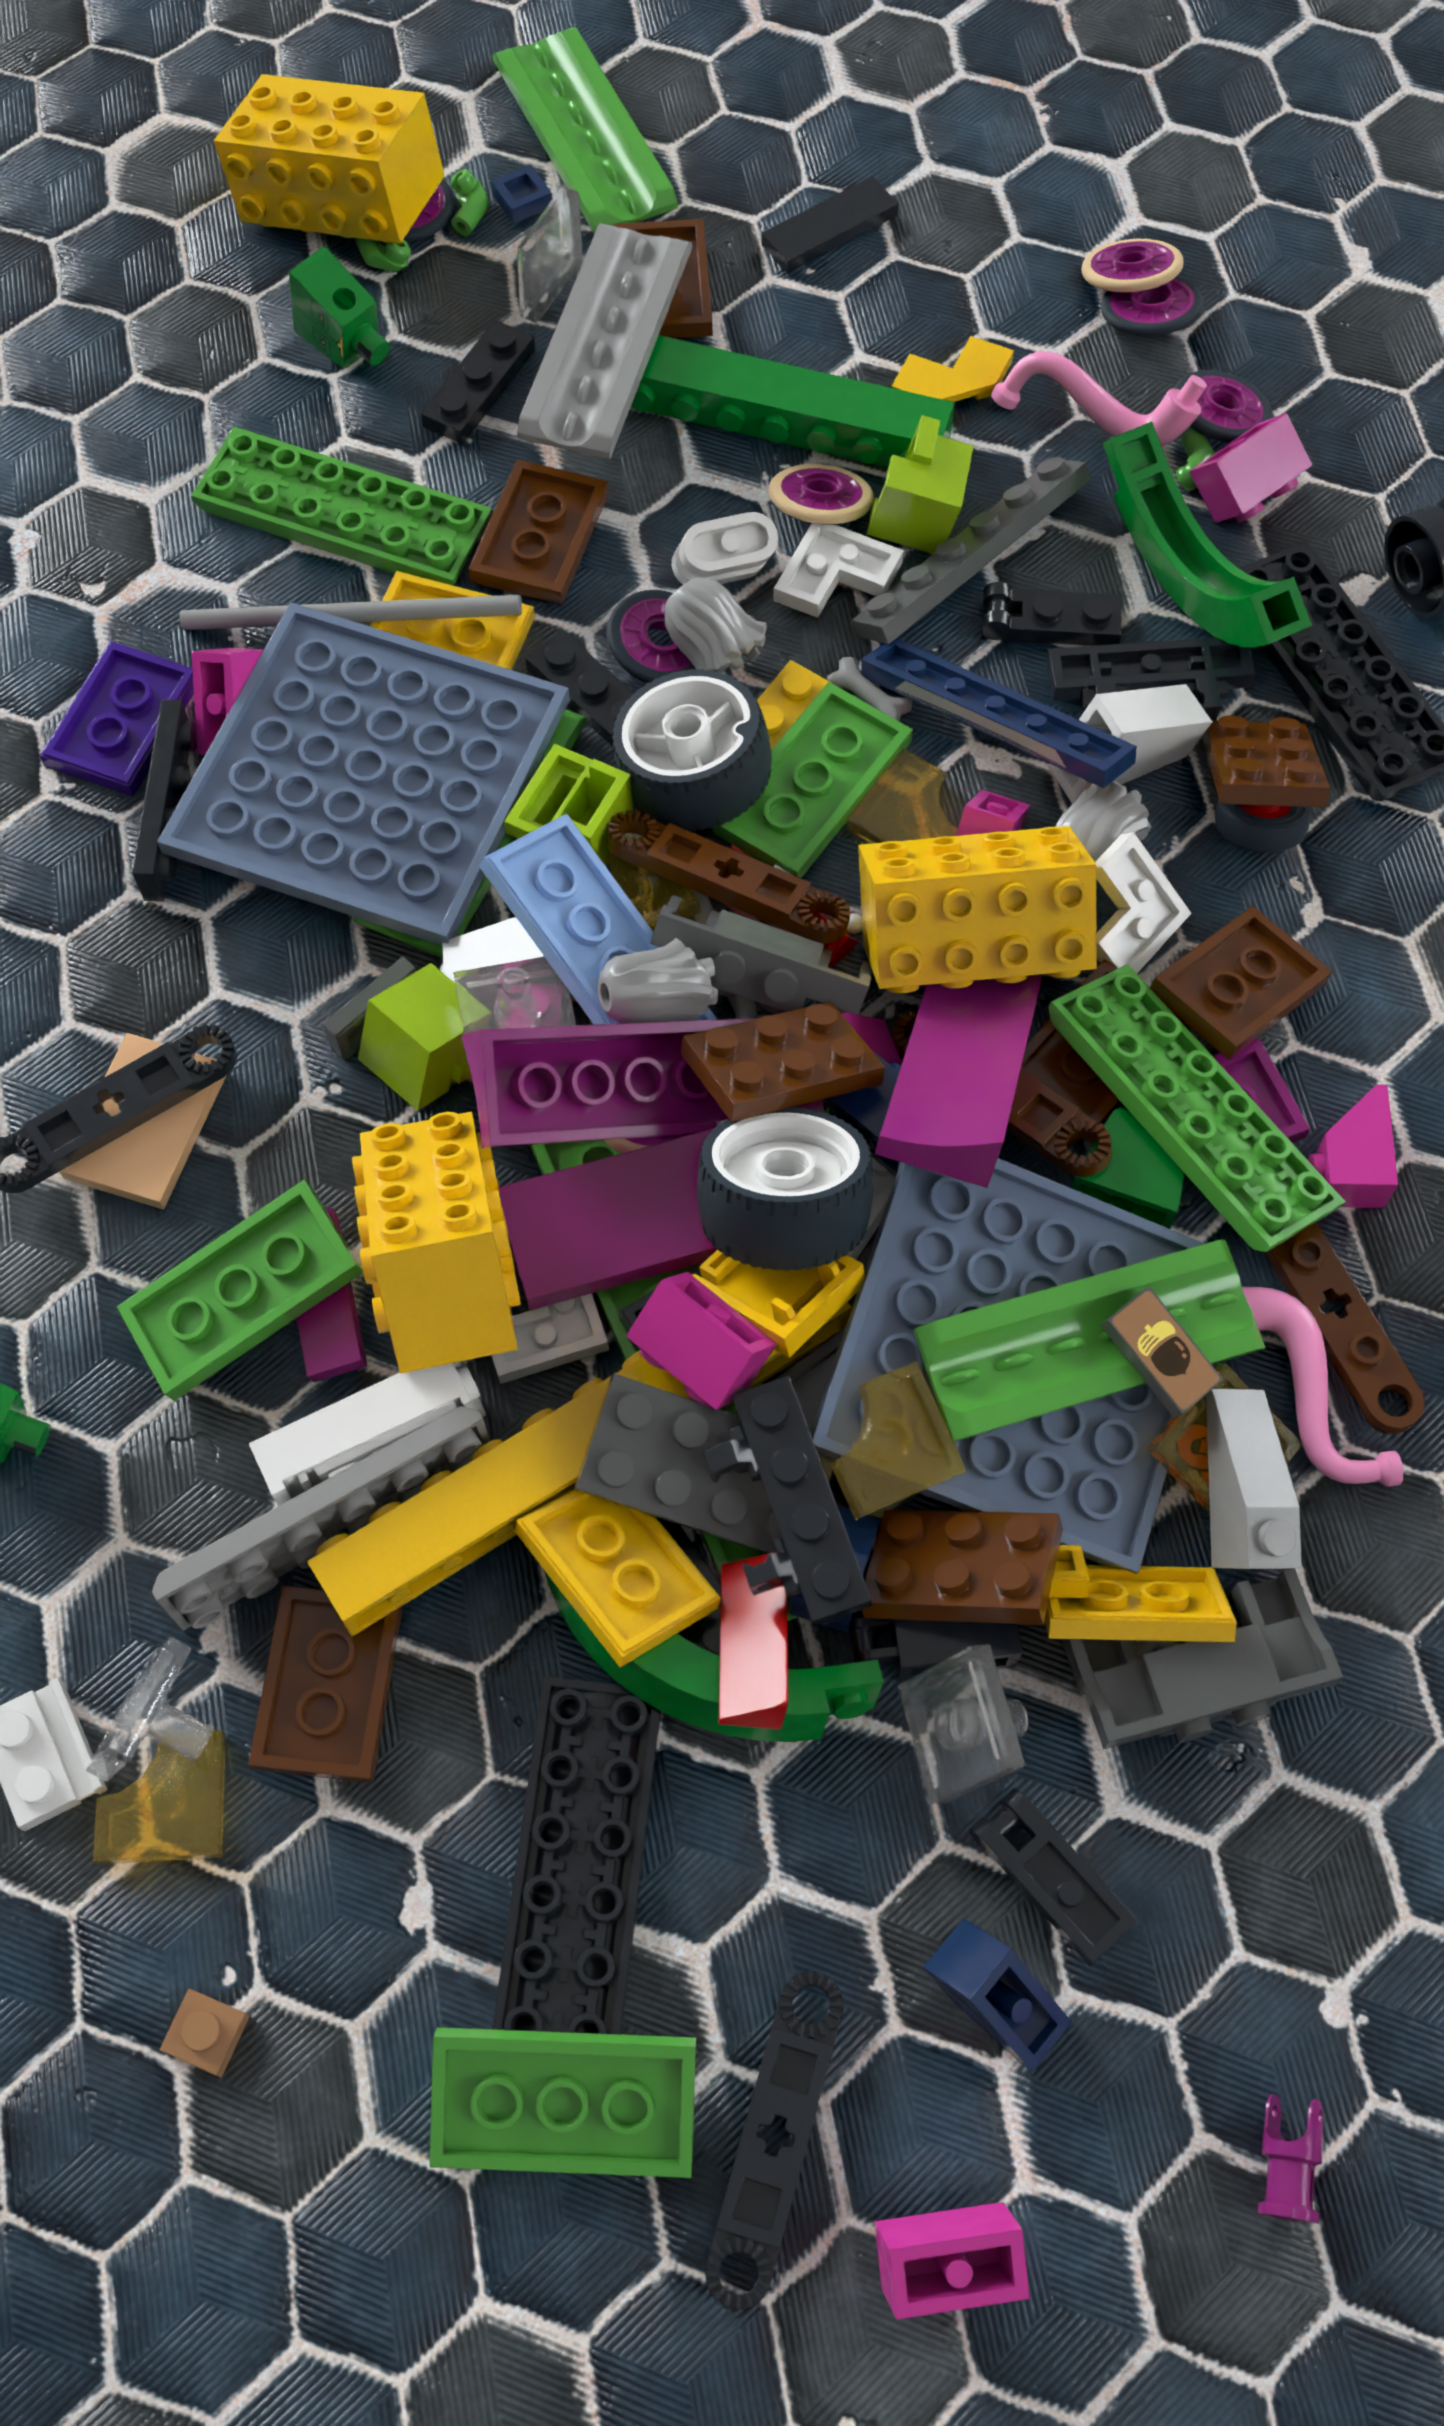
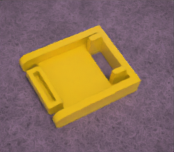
M718 1250L699 1266L702 1277L692 1274L698 1281L776 1342L777 1345L774 1349L788 1358L859 1291L865 1278L863 1264L848 1255L842 1256L839 1260H834L829 1264H823L820 1267L815 1266L811 1269L804 1268L801 1270L784 1271L762 1269V1267L743 1264L740 1261L733 1260L731 1257H727ZM823 1287V1289L795 1315V1311L798 1310L818 1289Z

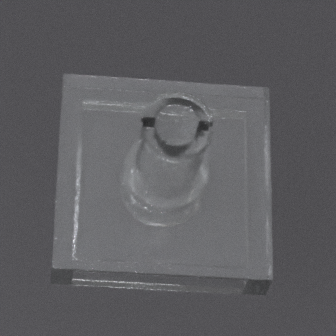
M564 185L561 186L517 248L520 317L534 323L538 322L569 280L576 281L586 255L582 254L579 192Z
M545 957L453 972L464 1034L480 1029L576 1025L569 990Z
M170 1636L145 1663L85 1771L108 1782L132 1759L140 1742L146 1736L187 1757L193 1763L197 1760L206 1746L214 1727L209 1724L206 1725L166 1703L168 1697L166 1695L192 1650L191 1647Z
M990 1644L970 1646L898 1685L931 1805L951 1802L1026 1766L1018 1737L1025 1735L1028 1728L1027 1712L1020 1701L1016 1699L1006 1701Z

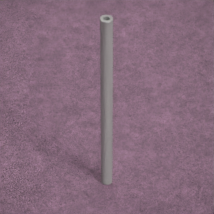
M520 595L302 605L357 623L514 616L522 614ZM289 605L181 610L179 619L182 630L277 626Z

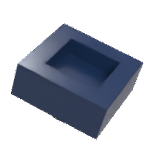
M531 164L491 181L493 197L514 224L553 207L552 192Z

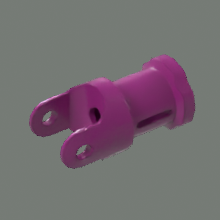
M1272 2094L1268 2097L1266 2103L1261 2153L1268 2158L1265 2201L1258 2203L1257 2214L1289 2221L1319 2224V2213L1313 2209L1315 2166L1322 2164L1323 2156L1322 2104L1318 2099L1311 2101L1306 2134L1298 2140L1286 2141L1280 2133V2100L1277 2095Z

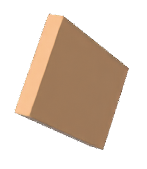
M126 1033L105 1077L163 1045V1043ZM197 1053L194 1055L196 1062L200 1061L202 1064L204 1062L211 1064V1060L217 1061V1059ZM226 1076L61 1170L60 1174L63 1179L164 1210ZM113 1099L106 1100L103 1103L105 1111L111 1117L121 1112L118 1104Z

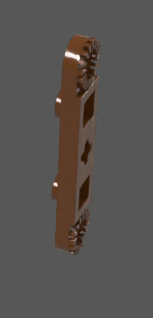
M627 810L625 815L622 812L617 813V817L613 816L608 824L606 845L609 851L619 859L818 943L838 941L847 932L851 912H849L850 906L846 905L844 898L839 900V895L836 893L834 896H831L830 891L825 890L824 893L810 887L811 883L671 823L667 826L658 823L654 818L650 819V815L647 813L641 816L640 811L632 814L631 810ZM625 833H636L643 836L641 842L639 839H636V843H633L632 838L628 842L627 837L624 836L622 838V835ZM727 873L733 874L730 875L727 879L722 878L726 876ZM824 913L834 919L832 922L827 920V924H824L822 919L818 923V918L812 919V914Z
M913 1009L908 1010L909 1014L907 1015L904 1013L900 1015V1020H896L894 1023L893 1038L897 1051L903 1059L909 1043L907 1037L912 1033L918 1011L914 1012ZM1020 1069L1006 1131L1070 1175L1089 1177L1103 1171L1112 1158L1111 1137L1102 1123L1098 1124L1096 1120L1080 1112L1079 1107L1023 1069ZM1083 1139L1094 1141L1099 1145L1097 1147L1098 1151H1093L1092 1156L1087 1154V1158H1084V1155H1080V1158H1077L1076 1154L1072 1156L1071 1151H1068L1074 1142Z
M1316 1222L1306 1227L1270 1251L1264 1252L1289 1295L1297 1298L1315 1317L1322 1332L1326 1356L1349 1394L1354 1396L1362 1413L1365 1414V1420L1374 1426L1373 1429L1383 1431V1434L1394 1433V1435H1397L1413 1427L1424 1411L1423 1393L1318 1223ZM1328 1296L1332 1303L1342 1301L1346 1307L1341 1313V1319L1334 1312L1324 1314L1321 1311L1326 1301L1325 1297ZM1388 1390H1391L1390 1392L1392 1393L1398 1392L1397 1395L1399 1396L1402 1394V1399L1407 1401V1414L1401 1417L1388 1415L1381 1409L1378 1395L1382 1391L1387 1392Z

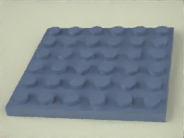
M290 602L157 843L163 854L439 945L448 943L451 938L455 937L485 875L479 867L481 861L485 856L497 851L505 834L504 820L532 779L570 701L569 688Z
M999 1158L997 1159L988 1188L900 1162L864 1270L865 1278L856 1294L810 1431L817 1453L964 1511L1059 1513L1063 1527L1060 1545H1079L1082 1547L1084 1558L1101 1565L1124 1569L1135 1574L1139 1573L1174 1449L1175 1436L1179 1430L1183 1414L1174 1418L1147 1384L951 1443L913 1330L939 1319L1205 1243Z

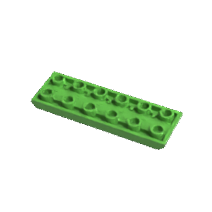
M576 27L545 37L534 44L512 47L493 54V62L594 235L600 223L611 226L621 223H637L678 208V201L671 182Z
M235 426L191 494L192 501L207 513L392 573L399 571L453 586L464 568L474 545L480 539L493 515V508Z
M1128 964L1051 1001L1048 1008L1053 1026L1252 1249L1268 1252L1344 1205L1346 1201Z
M1226 1240L1213 1241L939 1319L915 1328L913 1333L951 1443L1147 1385L1100 1324L1149 1286L1212 1365L1266 1348L1253 1312L1245 1298L1240 1277Z

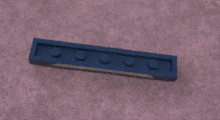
M896 638L890 644H882L861 659V673L865 678L1103 789L1136 762V745Z

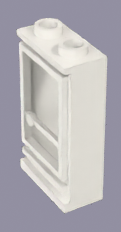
M453 1363L395 1374L249 1443V1446L271 1495L277 1505L280 1506L457 1407L462 1406L479 1410L482 1417L486 1416V1413L480 1402L477 1386L467 1366L463 1365L455 1369Z

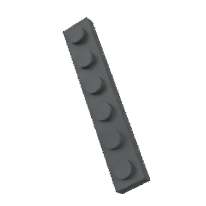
M1053 457L1040 463L1033 475L1023 483L1009 488L1003 494L1002 500L988 511L974 516L970 520L969 526L957 536L939 544L935 550L936 553L921 565L907 570L901 576V581L886 593L872 598L867 603V608L851 620L857 636L890 644L1087 484L1091 477L1086 462Z

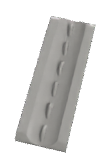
M601 223L598 225L520 414L517 429L518 439L611 459L691 253L692 242L664 236H648L634 230Z
M462 1406L457 1407L164 1569L158 1574L152 1590L156 1601L184 1631L191 1626L194 1629H198L212 1624L224 1615L225 1607L245 1596L251 1599L267 1593L278 1584V1577L298 1566L301 1569L309 1568L310 1566L307 1561L317 1556V1549L328 1539L342 1533H347L348 1536L369 1524L370 1516L379 1508L396 1501L402 1504L420 1493L421 1486L435 1474L445 1470H450L453 1473L471 1462L472 1455L480 1447L490 1442L482 1415L476 1409Z

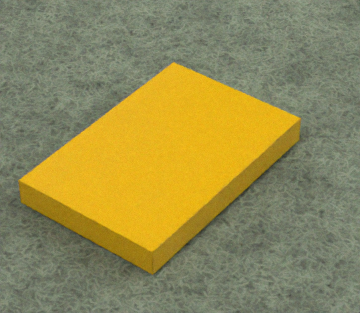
M396 571L382 601L492 595ZM522 603L521 615L372 622L370 627L512 670L535 619L534 606Z
M573 1489L516 1521L515 1533L620 1668L717 1610L721 1597L654 1516Z
M1086 1565L1090 1580L1088 1598H1049L1045 1615L1049 1639L1235 1642L1237 1622L1217 1573L1212 1567L1141 1566L1139 1573L1135 1574L1124 1569L1106 1565Z

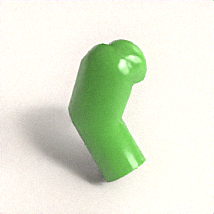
M462 169L454 174L451 179V187L457 192L456 199L461 206L452 218L451 223L460 235L469 236L487 212L490 200L481 181L475 179L470 170Z
M354 238L362 258L368 266L394 273L408 266L411 250L404 240L401 244L387 242L386 245H383L380 241Z
M1193 428L1185 432L1180 440L1189 457L1187 459L1188 464L1180 467L1176 472L1178 481L1185 491L1189 492L1197 487L1189 471L1215 454L1206 436Z

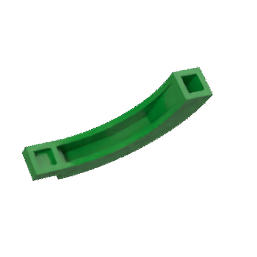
M1152 421L1110 438L1102 444L1120 491L1113 494V497L1134 543L1158 582L1172 600L1195 623L1213 636L1229 644L1254 648L1269 645L1312 626L1294 577L1282 581H1265L1248 575L1225 558L1205 535L1185 503L1176 484Z
M545 1571L548 1586L561 1615L573 1635L591 1658L616 1682L639 1699L663 1713L695 1727L726 1736L756 1741L797 1742L821 1740L829 1715H835L839 1719H851L865 1714L870 1709H874L884 1682L878 1659L820 1668L788 1669V1706L781 1730L718 1724L719 1655L702 1649L680 1635L675 1634L620 1668Z

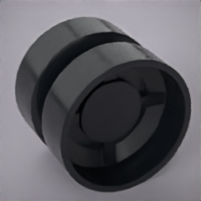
M1442 499L1436 505H1427L1395 518L1388 526L1384 541L1386 567L1398 597L1411 612L1423 618H1431L1444 613V499Z

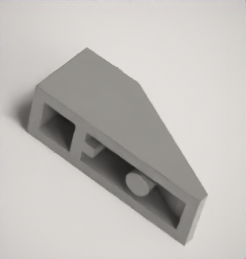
M1212 1389L1206 1394L1212 1568H1302L1300 1507L1264 1390Z

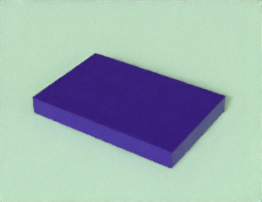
M109 641L39 755L43 765L134 797L150 769L161 699L182 700L184 708H186L194 695L192 668Z

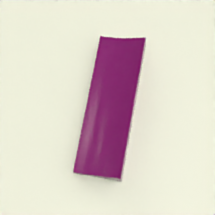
M1043 974L1028 975L1024 981L1018 983H1001L995 979L973 980L972 985L964 988H947L941 984L926 985L879 1136L875 1155L988 1188L1004 1142Z
M758 1018L480 1029L461 1035L475 1090L482 1148L690 1135L716 1128L717 1125L722 1124L727 1119L729 1120V1118L681 1055L683 1036Z
M822 1100L795 1106L801 1109L806 1108L825 1113ZM713 1129L498 1187L509 1242L529 1310L705 1262L717 1251V1248L713 1247L711 1241H708L706 1235H704L697 1198L698 1164L701 1147L704 1140H706V1136Z

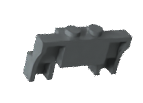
M674 895L671 896L667 906L663 905L650 944L663 947L677 938L686 947L692 949L697 960L708 957L712 958L715 966V975L710 977L712 987L718 989L719 995L725 997H736L738 995L759 1002L763 1009L774 1014L803 1008L806 998L817 1001V1004L831 1001L841 1014L850 1012L859 1015L872 977L870 976L872 971L870 963L863 961L859 974L855 977L828 967L833 951L824 949V944L723 909L721 912L712 910L706 925L678 916L682 898Z
M1295 1568L1283 1570L1275 1579L1250 1585L1249 1580L1236 1584L1231 1591V1595L1243 1627L1236 1629L1235 1642L1190 1641L1143 1654L1139 1660L1132 1640L1062 1639L1080 1696H1086L1103 1750L1157 1735V1738L1176 1734L1178 1742L1194 1740L1214 1731L1212 1723L1234 1718L1236 1726L1255 1723L1271 1716L1269 1707H1273L1277 1701L1335 1686L1343 1678L1332 1647L1324 1637L1312 1614Z

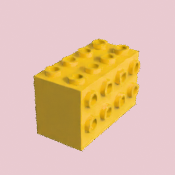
M262 74L214 139L240 222L259 224L265 227H281L301 230L303 232L340 235L345 238L354 237L381 241L383 243L401 244L445 176L425 94L421 92Z
M1070 826L858 845L863 947L879 989H887L893 993H910L918 990L919 985L941 984L947 988H964L972 985L973 980L995 979L1001 983H1018L1024 981L1028 975L1048 974L1055 978H1072L1078 976L1082 970L1097 969L1096 863Z
M472 1111L460 1114L443 1112L432 1116L429 1120L404 1125L387 1123L374 1128L372 1131L360 1133L362 1155L352 1157L357 1186H354L360 1215V1217H357V1224L363 1248L360 1249V1259L365 1282L367 1285L372 1284L375 1298H372V1305L379 1334L390 1332L400 1374L518 1350L511 1307L521 1305L505 1215L499 1196V1183L496 1177L491 1147L482 1148L481 1132H476Z

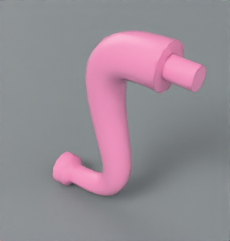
M1039 351L1028 354L1020 359L1012 368L1005 382L996 384L991 392V397L1001 407L1013 410L1021 400L1019 391L1028 379L1035 374H1044L1057 381L1086 414L1111 437L1118 436L1152 421L1161 446H1165L1183 434L1200 415L1201 407L1197 400L1207 387V384L1200 377L1191 375L1181 390L1169 389L1155 410L1148 415L1133 412L1121 404L1072 360L1054 352Z
M1242 1287L1259 1331H1270L1276 1334L1286 1347L1293 1377L1299 1436L1304 1451L1311 1463L1320 1473L1341 1483L1361 1484L1379 1481L1385 1487L1401 1485L1403 1481V1466L1400 1456L1396 1451L1380 1452L1375 1460L1357 1461L1343 1457L1334 1448L1328 1424L1326 1351L1322 1332L1309 1309L1297 1298L1279 1290L1264 1287Z

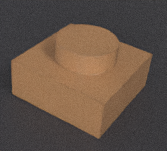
M188 1988L161 2045L160 2051L222 2078L250 2015Z

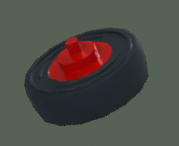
M1218 799L1215 810L1216 829L1225 839L1238 846L1258 851H1279L1298 845L1305 837L1311 819L1310 807L1220 804Z

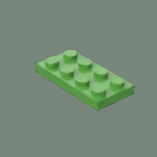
M828 682L771 750V776L759 800H756L755 804L750 806L739 817H735L732 821L725 822L721 826H715L713 833L729 843L741 847L759 861L772 867L776 864L791 875L802 878L912 742L913 729Z
M304 1179L117 1306V1309L164 1395L175 1401L363 1273V1269L313 1187Z
M437 2027L433 2036L429 2167L691 2178L696 2038Z

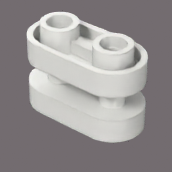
M747 512L697 523L688 529L673 554V573L682 584L695 578L717 580L720 584L751 578L759 573L775 551L778 544L777 529L767 516L758 512Z

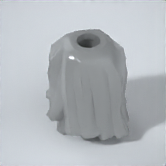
M705 578L692 579L677 589L666 601L664 612L665 626L668 633L696 670H713L714 672L719 671L725 674L724 669L729 666L735 670L742 668L745 664L741 657L742 653L751 662L760 655L757 647L763 648L765 644L766 622L756 621L746 614L731 593L717 580Z
M1116 779L1104 789L1086 782L1081 795L1059 818L1055 826H1070L1095 862L1121 834L1134 832L1138 839L1142 841L1147 837L1151 829L1147 819L1149 816L1148 809L1141 804L1142 795L1136 789L1127 793L1126 787L1116 782Z
M677 938L663 947L615 956L606 963L599 975L598 996L601 1006L610 1018L620 1024L696 1021L700 1015L706 1014L709 1005L716 1004L718 1000V989L712 987L710 977L715 975L714 962L710 957L697 960L692 949L686 947Z

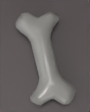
M855 657L841 658L838 671L827 676V680L832 684L852 692L860 700L899 722L901 716L911 712L912 699L888 696L861 674L858 660Z

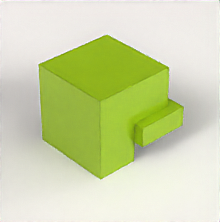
M922 415L905 458L893 454L891 456L883 490L879 499L875 498L872 505L866 534L932 554L936 553L937 546L948 539L962 508L974 446L939 436L940 420Z
M554 743L504 820L505 832L519 839L568 814L604 865L607 866L613 856L606 845L607 829L613 816L617 817V813L620 812L625 815L627 810H631V813L634 814L630 783L631 775Z
M430 963L368 1000L358 1060L413 1108L419 1111L449 1091L451 1077L459 1084L471 1077L461 1035L480 1029H489L492 1014Z

